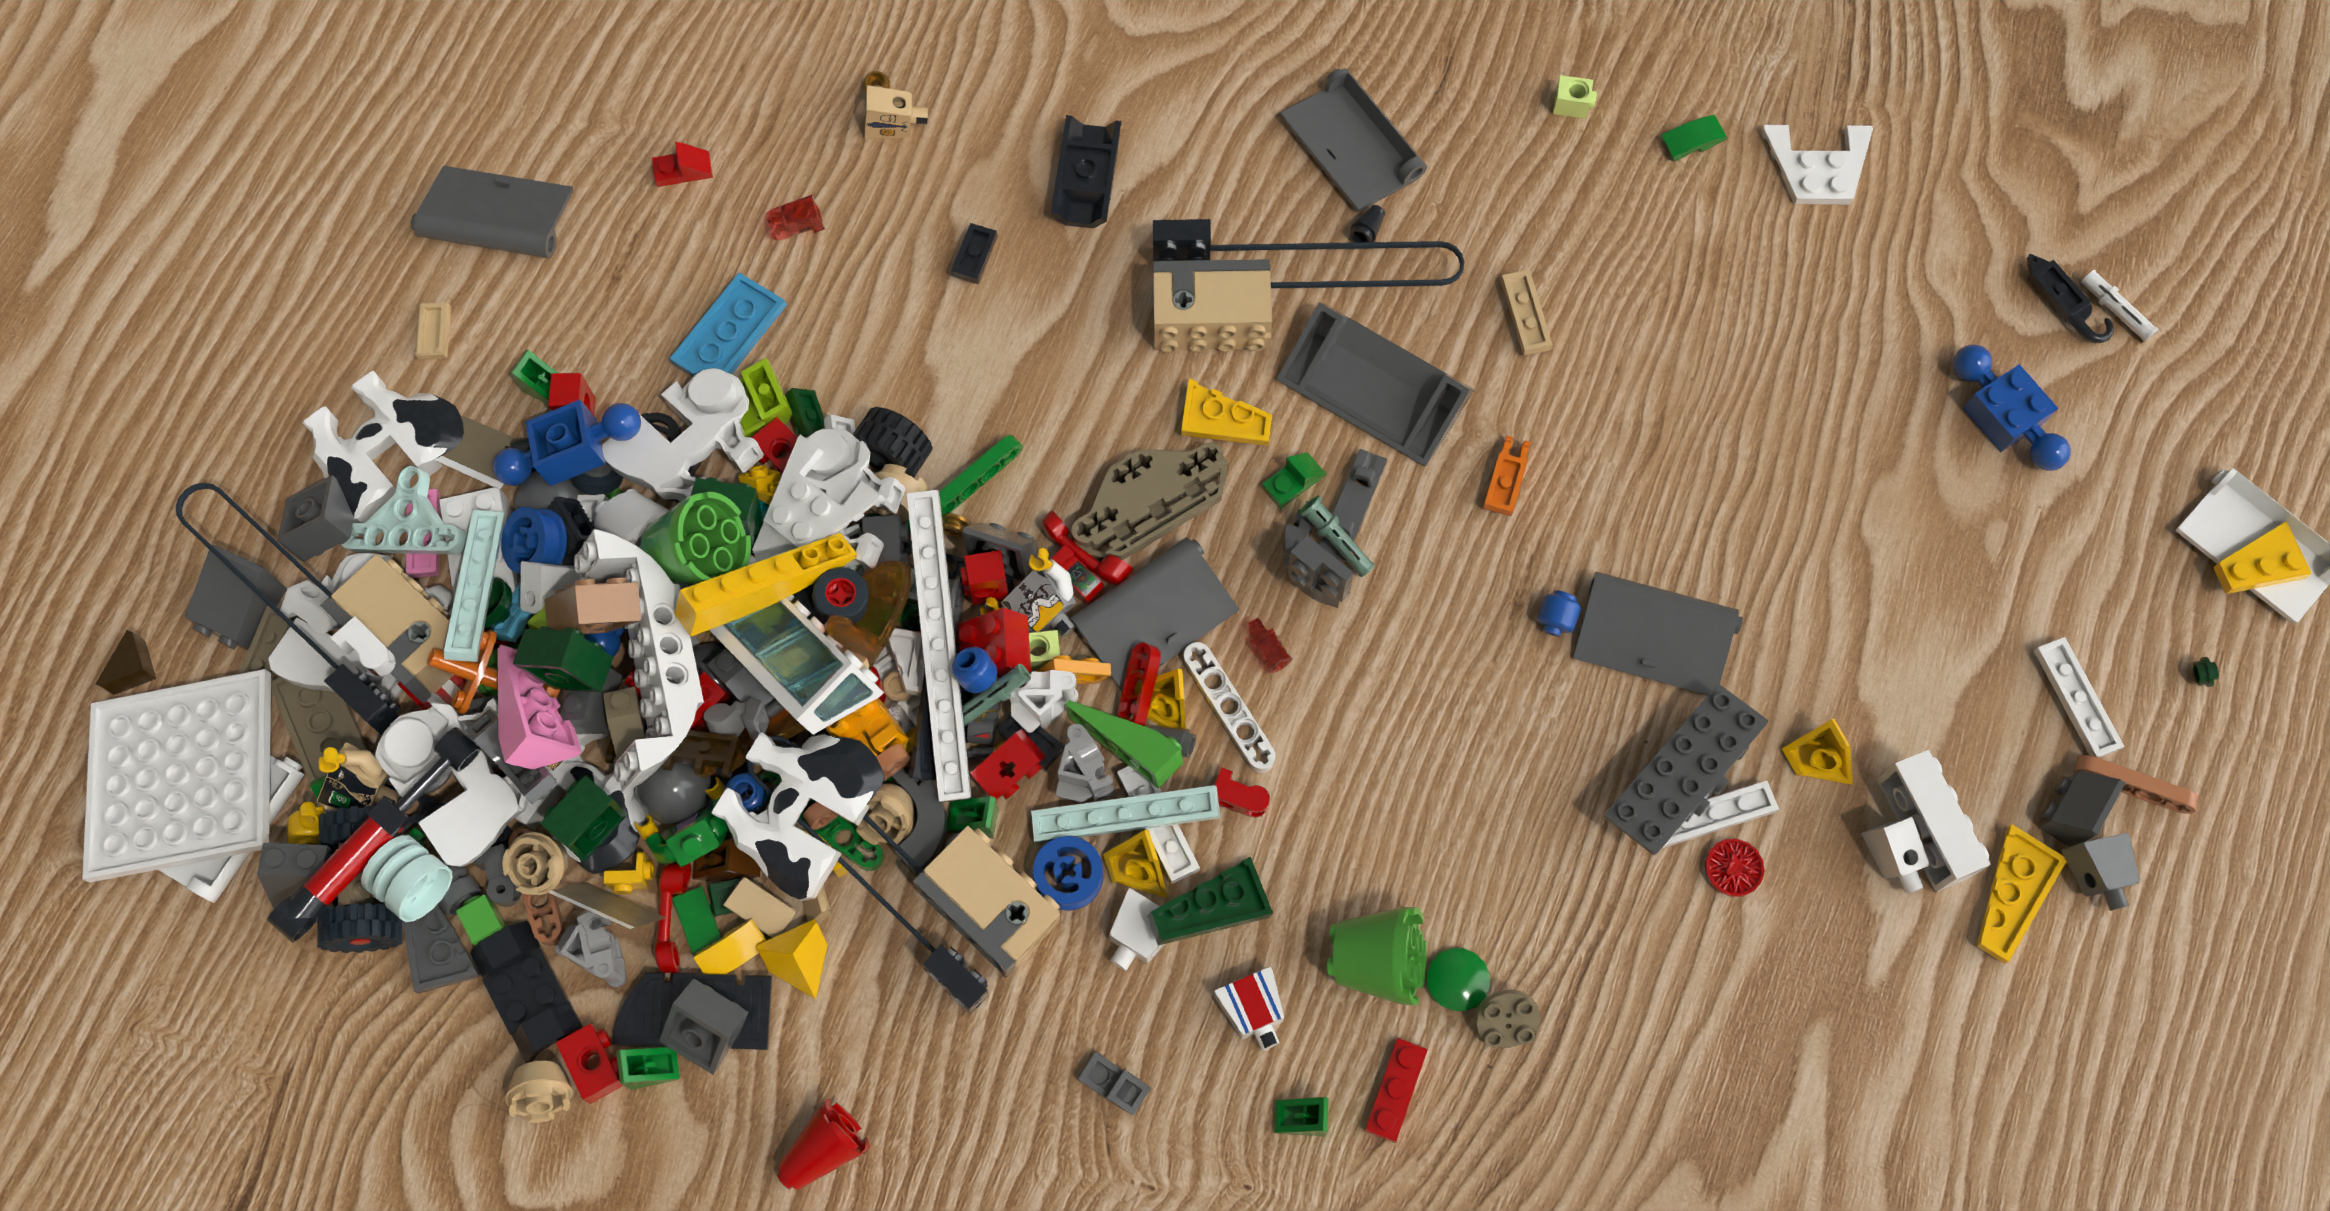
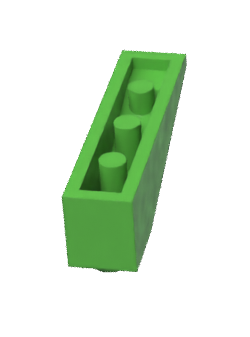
M1070 700L1065 704L1068 717L1072 722L1082 725L1091 737L1158 789L1183 764L1182 748L1171 736L1166 738L1156 730Z

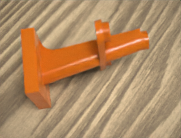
M492 630L483 631L478 662L444 660V650L439 648H432L428 656V666L468 680L463 691L458 689L452 699L451 707L456 708L458 713L465 714L479 684L498 690V669L487 665L497 637V633ZM544 684L543 688L549 697L557 699L560 690H554Z

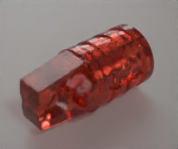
M1259 618L1248 623V630L1253 637L1249 642L1254 651L1259 654L1258 656L1267 667V671L1273 674L1285 668L1292 661V657L1290 654H1287L1285 647L1278 640L1279 638L1274 630H1267Z

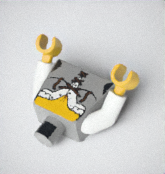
M1040 548L1038 556L1041 559H1036L1034 555H1030L1029 565L1033 571L1001 602L1003 605L1001 608L1004 607L1028 615L1030 633L1047 631L1053 627L1054 630L1058 631L1060 637L1063 638L1075 628V625L1066 615L1076 603L1073 597L1071 576L1068 571L1053 559L1048 560L1049 553L1047 549ZM993 597L987 598L986 604L993 607V609L986 610L980 607V614L983 615L1000 609L997 600Z

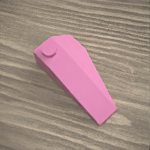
M500 645L498 648V739L504 762L533 770L579 756L582 751L575 728L570 720L564 721L557 711L561 706L557 699L549 697L543 688L544 683L513 665L517 649Z

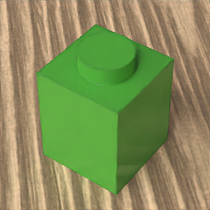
M485 894L466 900L463 903V907L456 910L474 945L506 927L497 906Z

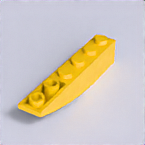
M840 532L681 589L674 614L691 637L750 615L815 583L818 577L828 569L842 567L857 557V553Z

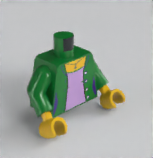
M715 778L717 783L713 788L706 789L705 791L713 800L712 805L689 819L674 825L660 834L654 820L649 815H646L649 820L646 825L639 826L637 822L634 823L640 837L646 840L648 847L658 862L669 864L676 861L680 867H683L722 844L729 832L726 821L712 814L726 787L719 778Z

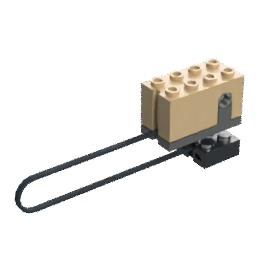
M1211 219L1153 220L1155 350L1167 353L1177 350L1203 352L1206 349H1219L1224 352L1235 349L1261 351L1264 348H1270V333L1272 329L1271 288L1443 286L1455 282L1463 273L1465 263L1463 254L1456 246L1442 241L1211 245ZM1440 247L1454 252L1458 257L1460 266L1454 276L1441 280L1271 282L1270 259L1210 260V251Z
M209 483L194 484L185 489L179 496L176 503V516L180 522L335 669L324 682L380 735H383L390 724L399 717L397 713L401 709L357 667L351 671L343 663L338 666L185 520L182 508L184 501L190 494L202 489H210L219 493L329 597L320 606L341 627L356 616L394 655L396 664L390 673L423 704L432 696V693L435 694L454 676L451 673L427 665V659L432 648L444 650L451 616L412 577L409 578L403 572V569L391 558L385 561L376 554L332 594L219 487Z
M769 736L773 741L782 742L790 748H797L784 737ZM747 760L748 771L753 779L772 796L773 791L756 775L752 762ZM866 814L863 817L874 830L920 873L913 880L916 891L1006 978L1059 924L1060 913L1058 909L1060 906L1048 894L1042 897L1036 891L1035 887L1037 884L1025 872L1019 875L1012 866L1014 862L1002 850L996 853L989 844L991 840L979 828L973 831L967 826L923 870ZM800 817L798 818L797 822L811 836L828 845ZM840 857L838 862L932 952L923 963L925 972L971 1015L988 998V990L986 989L988 982L975 969L969 972L964 967V958L953 947L946 950L940 945L935 949ZM1013 913L1016 916L1020 913L1023 914L1022 921L1019 919L1011 921V914Z

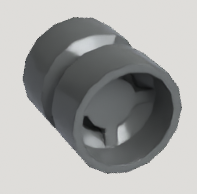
M446 865L452 870L453 878L448 891L438 904L447 916L457 915L456 910L462 908L466 900L474 896H481L482 889L473 877L466 876L467 869L465 866Z

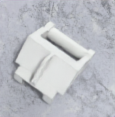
M1058 670L1032 672V675L1030 674L1031 680L1024 687L1018 688L1011 693V717L1028 733H1032L1039 726L1046 729L1064 712L1065 704L1069 700L1073 702L1078 701V692L1075 689L1076 677L1073 673Z

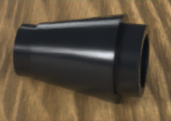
M1372 205L1351 225V239L1354 242H1375L1385 216L1384 209L1378 205Z

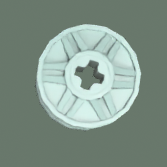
M401 835L388 841L370 858L363 870L361 883L364 889L379 901L385 902V906L401 920L411 922L425 916L443 899L450 887L453 876L450 868L434 855H429L428 850L409 835Z

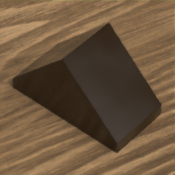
M126 630L97 680L96 685L108 693L116 695L155 680L156 675L146 642L133 632Z

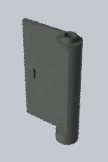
M1346 68L1332 71L1327 77L1324 90L1280 112L1279 116L1357 212L1415 182L1427 169L1425 162Z
M443 166L417 213L413 214L411 228L418 237L551 258L556 249L555 226L574 190L572 186Z
M1185 537L1069 618L1075 625L1074 631L1084 643L1090 645L1101 663H1110L1111 677L1121 691L1123 690L1131 652L1138 643L1145 642L1156 646L1160 650V667L1187 646L1239 611L1235 602L1203 558L1204 551L1195 539L1190 540Z
M1595 572L1590 585L1587 599L1588 604L1573 659L1708 695L1721 682L1733 635L1739 633L1743 617L1738 616L1739 610Z

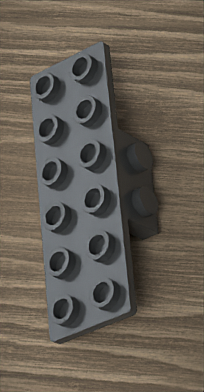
M1717 684L1605 813V818L1649 853L1657 855L1685 821L1688 822L1694 814L1700 817L1711 803L1707 799L1713 792L1717 795L1721 793L1730 781L1726 778V775L1731 766L1764 729L1768 720L1723 686Z

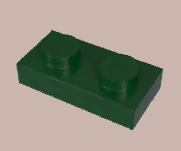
M791 388L785 395L792 410V416L799 436L801 434L807 438L816 431L825 429L824 416L815 390Z

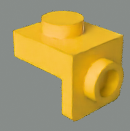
M637 852L636 870L604 871L603 883L610 890H613L614 894L620 895L632 894L633 890L649 889V880L654 878V862L650 861V858L644 852Z

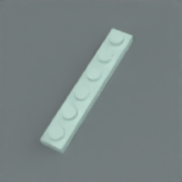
M472 511L444 647V660L478 662L505 522L504 512Z
M1215 785L1031 811L1035 843L1049 842L1063 836L1081 838L1220 818L1218 792Z

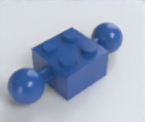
M1976 344L1962 347L1954 356V371L1959 378L1969 382L1977 381L1982 387L1981 390L1971 397L1963 407V410L2001 453L2026 437L2032 444L2030 449L2031 459L2038 468L2046 471L2062 468L2068 462L2071 455L2068 441L2059 434H2046L2040 427L2059 408L2020 364L1997 378L1991 371L1993 364L1992 356L1986 348Z
M577 400L526 421L530 451L524 452L517 448H506L500 451L493 460V473L501 483L508 486H517L524 483L530 477L534 467L550 486H553L604 465L605 459L601 439L608 436L616 441L632 439L640 430V415L633 406L626 403H616L606 409L602 421L597 423L596 418L583 402Z

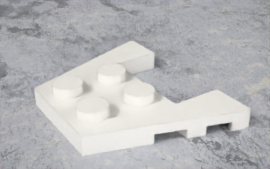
M1763 125L1761 135L1764 140H1767L1771 148L1769 152L1781 169L1780 175L1794 204L1851 205L1856 193L1873 126L1847 125L1844 131L1846 151L1791 150L1789 125Z
M801 434L797 438L763 520L797 547L840 533L839 530L853 520L857 522L865 516V511L873 505L878 507L886 499L865 482L861 481L846 502L840 505L807 480L805 476L824 452Z

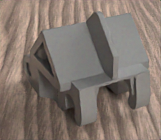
M1071 725L1067 730L1070 742L1065 745L1058 770L1059 782L1056 795L1059 798L1081 803L1091 797L1095 802L1114 793L1113 777L1110 775L1105 777L1104 771L1106 769L1103 763L1105 761L1093 738L1082 725Z
M588 911L577 917L578 924L568 926L556 945L555 951L600 979H606L611 987L620 988L627 980L625 959L621 951L619 939H615V936L604 928V926L611 925L612 921Z

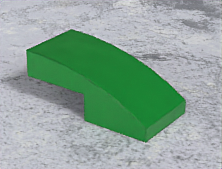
M1715 114L1688 122L1661 135L1674 162L1698 149L1704 152L1727 140V136Z

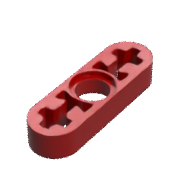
M1141 642L1133 648L1116 717L1145 726L1161 661V652L1156 646ZM1139 680H1142V689L1136 695L1135 686Z

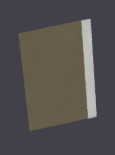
M462 415L461 418L464 425L462 441L435 461L497 489H501L504 484L497 480L493 473V460L500 451L505 449V446L510 447V442L514 438Z
M587 882L547 892L628 929L666 918Z

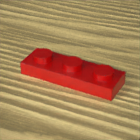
M1400 1038L1396 1039L1364 1130L1365 1132L1396 1143L1428 1049Z

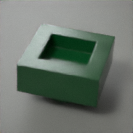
M740 879L708 886L714 917L733 913L724 907L723 904Z

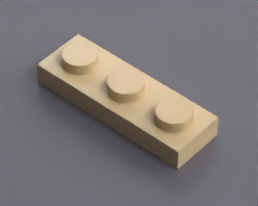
M1530 270L1502 275V287L1523 356L1550 351L1553 344Z

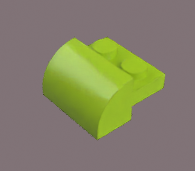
M764 358L741 371L743 377L740 378V381L749 399L748 410L740 421L745 437L752 438L776 417L786 424L792 416V410L770 361Z

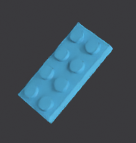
M739 272L669 359L674 366L692 377L702 370L712 368L733 374L787 304L784 299Z

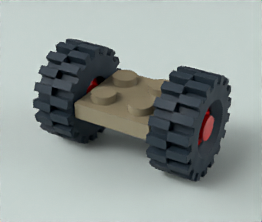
M351 806L350 809L343 807L337 808V811L329 810L326 813H322L319 817L318 845H327L336 851L368 819L369 815L367 813L373 806H365V808ZM363 870L338 895V906L336 908H325L318 916L317 947L321 948V950L363 953V951L387 950L389 947L395 948L402 944V920L385 906V902L379 901L362 887L361 877Z

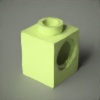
M1560 75L1555 90L1553 114L1586 119L1589 108H1594L1597 92L1592 91L1593 80Z
M1058 631L1029 633L1030 652L1035 647L1046 649V652L1041 656H1034L1030 653L1031 671H1037L1053 660V657L1060 656Z

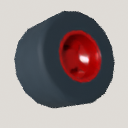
M837 567L828 569L818 577L814 584L812 603L816 615L827 625H833L831 627L844 628L854 625L862 619L867 611L869 598L867 583L859 573L850 568Z

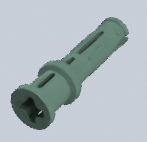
M1318 495L1302 507L1299 514L1302 517L1306 516L1316 528L1315 532L1317 535L1325 536L1357 571L1360 577L1368 574L1375 564L1370 561L1340 527L1338 516L1336 514L1332 515L1321 503L1322 498Z

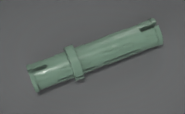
M1022 664L1016 665L1014 669L1001 678L996 677L995 682L990 688L980 692L962 705L964 727L1001 700H1008L1013 691L1030 681L1031 676L1028 670ZM982 701H984L981 705H979L977 708H975L974 710H972V711L969 713V711H970L971 709H973V708L976 707L978 704H980Z

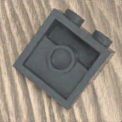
M1307 534L1300 542L1295 540L1285 552L1288 558L1285 560L1284 566L1288 568L1289 578L1299 588L1305 587L1311 592L1320 584L1321 590L1328 597L1333 599L1336 597L1341 602L1350 594L1354 572Z

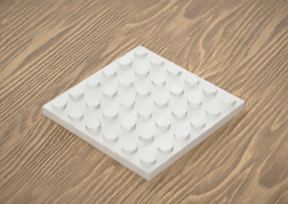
M263 669L91 703L83 880L91 883L262 850L263 843H269L271 673Z

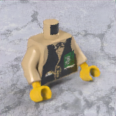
M346 742L339 752L333 747L326 748L323 751V756L318 759L320 771L327 773L317 799L320 805L316 807L312 802H304L300 806L299 823L302 827H312L318 822V816L326 813V811H337V808L343 807L350 809L351 806H358V808H365V806L374 807L383 797L396 804L400 795L397 791L385 786L389 775L370 751L359 750Z

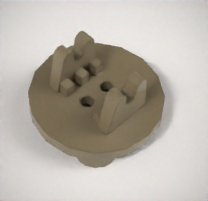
M1504 990L1492 994L1483 1001L1477 1010L1475 1021L1478 1032L1487 1046L1491 1048H1510L1533 1042L1541 1017L1537 1003L1530 995L1518 990Z

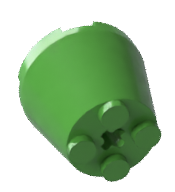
M704 492L685 498L654 522L649 523L642 535L641 550L657 562L672 582L695 585L747 566L751 554V537L745 534L739 517L742 512L730 499L716 492Z
M1400 907L1332 924L1329 936L1330 942L1333 944V956L1328 958V975L1335 976L1336 982L1340 986L1401 1005H1417L1419 1003V996L1415 995L1417 988H1424L1427 963V941L1423 940V932L1419 930V924H1423L1424 921L1420 908Z

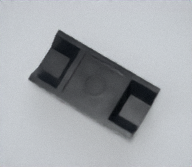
M1066 115L1051 206V216L1065 226L1094 229L1107 222L1122 121L1116 120L1106 127L1082 124L1073 116Z
M528 921L508 925L478 942L470 955L525 1063L534 1061L541 1051L583 1028L540 942L535 938Z

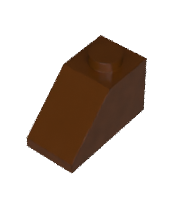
M733 839L723 841L716 849L694 860L692 879L701 881H730L743 877L752 879L760 877L761 868L753 858L736 847Z

